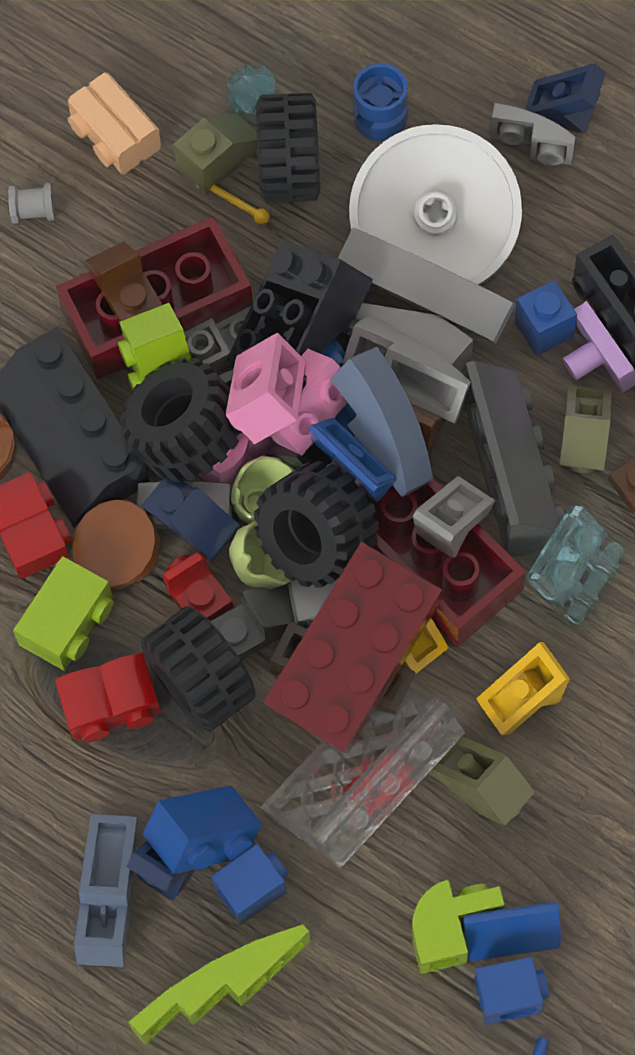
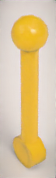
M216 184L210 188V191L253 216L257 224L264 225L269 221L270 214L266 209H256Z

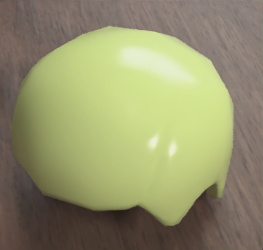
M260 456L247 462L240 469L231 490V503L239 519L247 524L256 522L254 520V511L259 508L256 504L259 496L264 494V490L293 472L294 468L278 457Z
M252 522L238 529L229 548V558L240 580L254 589H273L289 583L291 580L284 576V571L281 569L277 570L271 564L273 560L268 554L265 555L260 547L263 543L256 536L255 532L258 523Z

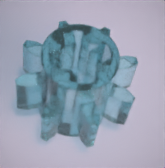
M246 64L240 67L228 79L226 86L230 90L227 93L230 97L226 102L239 116L244 112L247 114L251 112L256 116V103L259 96L276 94L273 90L276 88L274 83L277 79L265 65L257 69Z

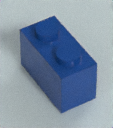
M230 785L158 800L142 835L171 873L177 874L190 870H201L207 866L235 860L253 847V842L262 823L233 786Z

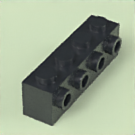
M613 234L576 255L572 284L582 300H589L596 310L595 314L609 334L612 333L619 343L620 350L634 368L635 264Z

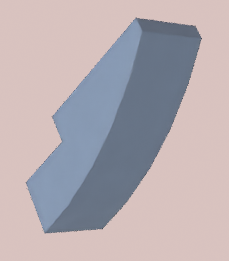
M377 347L351 357L330 379L357 414L347 426L359 442L395 476L397 480L393 486L401 497H404L428 485L433 480L429 455L419 422L397 376Z
M90 815L79 889L80 908L74 941L78 965L124 967L134 871L129 869L127 865L132 853L136 850L138 821L135 816Z

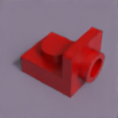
M201 551L196 552L192 556L183 555L168 566L167 572L163 575L166 591L180 610L185 606H189L199 611L209 621H212L233 608V601L207 567L206 558Z

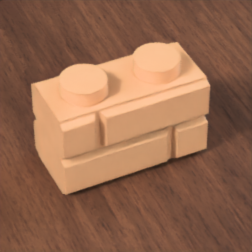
M104 72L91 81L88 87L84 86L69 97L68 105L71 116L68 117V122L80 138L88 136L95 144L93 150L96 156L106 167L113 164L121 174L125 175L139 165L141 160H146L160 150L159 129L109 73Z

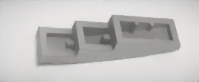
M355 227L352 228L338 256V259L343 260L373 279L371 285L376 286L382 292L412 304L425 313L439 315L450 324L495 344L515 307L513 302L426 259Z

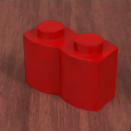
M31 472L0 485V537L20 580L58 563L62 556L68 559L69 555L65 545L72 542L62 517L53 520L48 510V507L55 505L45 481L43 480L36 484Z
M143 653L120 657L99 667L78 670L55 680L68 728L74 740L82 739L83 742L99 741L107 737L109 730L117 726L127 725L129 729L144 727L153 722L154 716L162 713Z

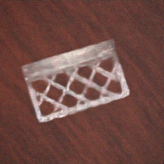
M408 690L396 714L382 711L376 712V710L373 712L363 729L364 740L355 742L348 755L323 740L260 809L268 818L321 851L330 863L340 869L465 734V731L444 702L436 698L428 701ZM418 714L413 719V721L406 728H404L405 718ZM394 721L393 732L375 737V726ZM386 748L373 762L374 751ZM363 754L362 765L344 770V759ZM333 763L332 774L314 778L315 773L322 765ZM360 776L342 796L343 784L353 782L352 778ZM331 788V799L312 804L314 792ZM302 796L301 807L285 812L281 811L292 798ZM324 815L310 830L311 818Z

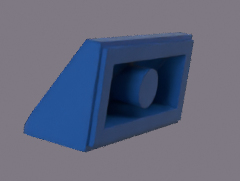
M334 418L312 424L308 429L313 443L339 466L344 473L349 472L353 475L355 483L359 487L363 486L368 493L367 495L374 502L380 501L397 480L381 462Z
M549 902L465 915L463 917L462 931L468 951V960L477 961L557 949L561 943L558 903Z

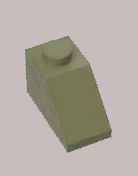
M237 113L204 117L173 143L177 170L195 186L197 184L199 190L207 195L213 185L221 183L257 151V130Z
M568 385L559 465L568 466L570 470L579 473H590L594 469L604 470L611 422L612 390Z
M456 733L424 765L434 777L478 814L503 826H506L512 818L521 812L524 804L535 793L507 755Z

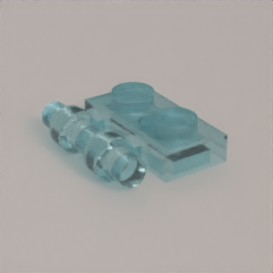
M571 505L525 578L552 605L563 606L567 599H569L572 603L564 615L572 623L580 624L586 613L593 612L599 603L600 598L598 594L606 581L612 580L620 569L618 562L625 549L618 543L610 541L604 552H602L599 548L608 533L583 506ZM589 566L592 571L582 585L579 580Z

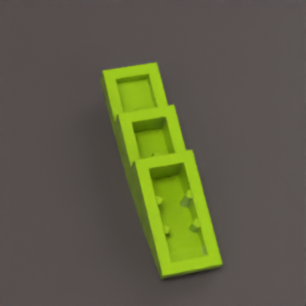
M302 924L255 940L208 963L166 990L129 1021L132 1031L146 1045L180 1012L194 1026L228 993L242 1007L311 942L309 930Z

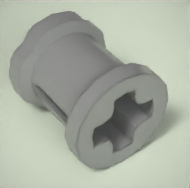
M51 182L45 183L41 188L17 189L15 185L8 187L9 211L12 224H19L21 219L46 217L48 221H55V199Z

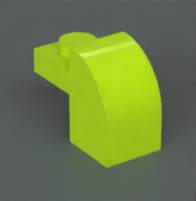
M445 880L426 891L415 908L412 924V942L420 974L467 963L468 951L461 928L463 917L469 914L503 910L504 901L500 886L488 889L487 884H476L460 890V896L453 897L449 880Z

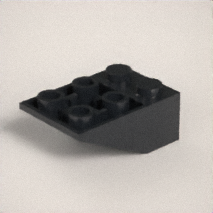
M282 240L227 359L235 362L237 355L277 332L300 356L307 349L321 353L356 318L373 279L341 259Z

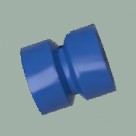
M372 64L362 69L354 79V123L356 129L363 136L371 140L385 141L393 135L402 132L406 126L408 117V84L405 75L398 68L390 64Z

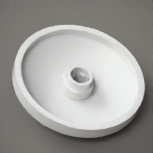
M439 124L423 125L393 135L368 156L361 166L352 187L349 205L351 230L355 227L480 286L497 273L515 246L521 225L522 200L520 189L511 167L501 153L488 141L459 127Z

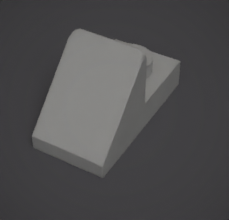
M457 476L415 511L413 520L416 533L448 556L454 558L457 556L468 531L489 514L495 500Z

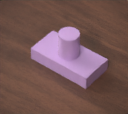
M586 301L574 309L577 313L576 327L587 343L562 358L572 377L578 380L595 368L603 365L622 393L635 386L634 368L589 303Z

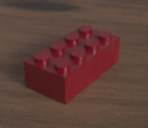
M214 216L136 250L141 258L143 272L162 305L170 304L184 332L211 318L217 324L252 306L251 284ZM90 271L55 286L61 310L96 379L126 367L118 347V342L124 340L120 323Z
M434 478L428 485L404 497H401L393 485L378 502H374L368 495H365L368 502H373L376 512L373 513V518L378 520L379 530L374 533L378 540L373 549L443 591L444 597L431 618L438 629L457 648L524 590L526 571L479 523L468 531L457 556L454 558L448 556L416 533L413 520L415 511L443 488Z
M361 542L263 703L348 755L443 599V591Z

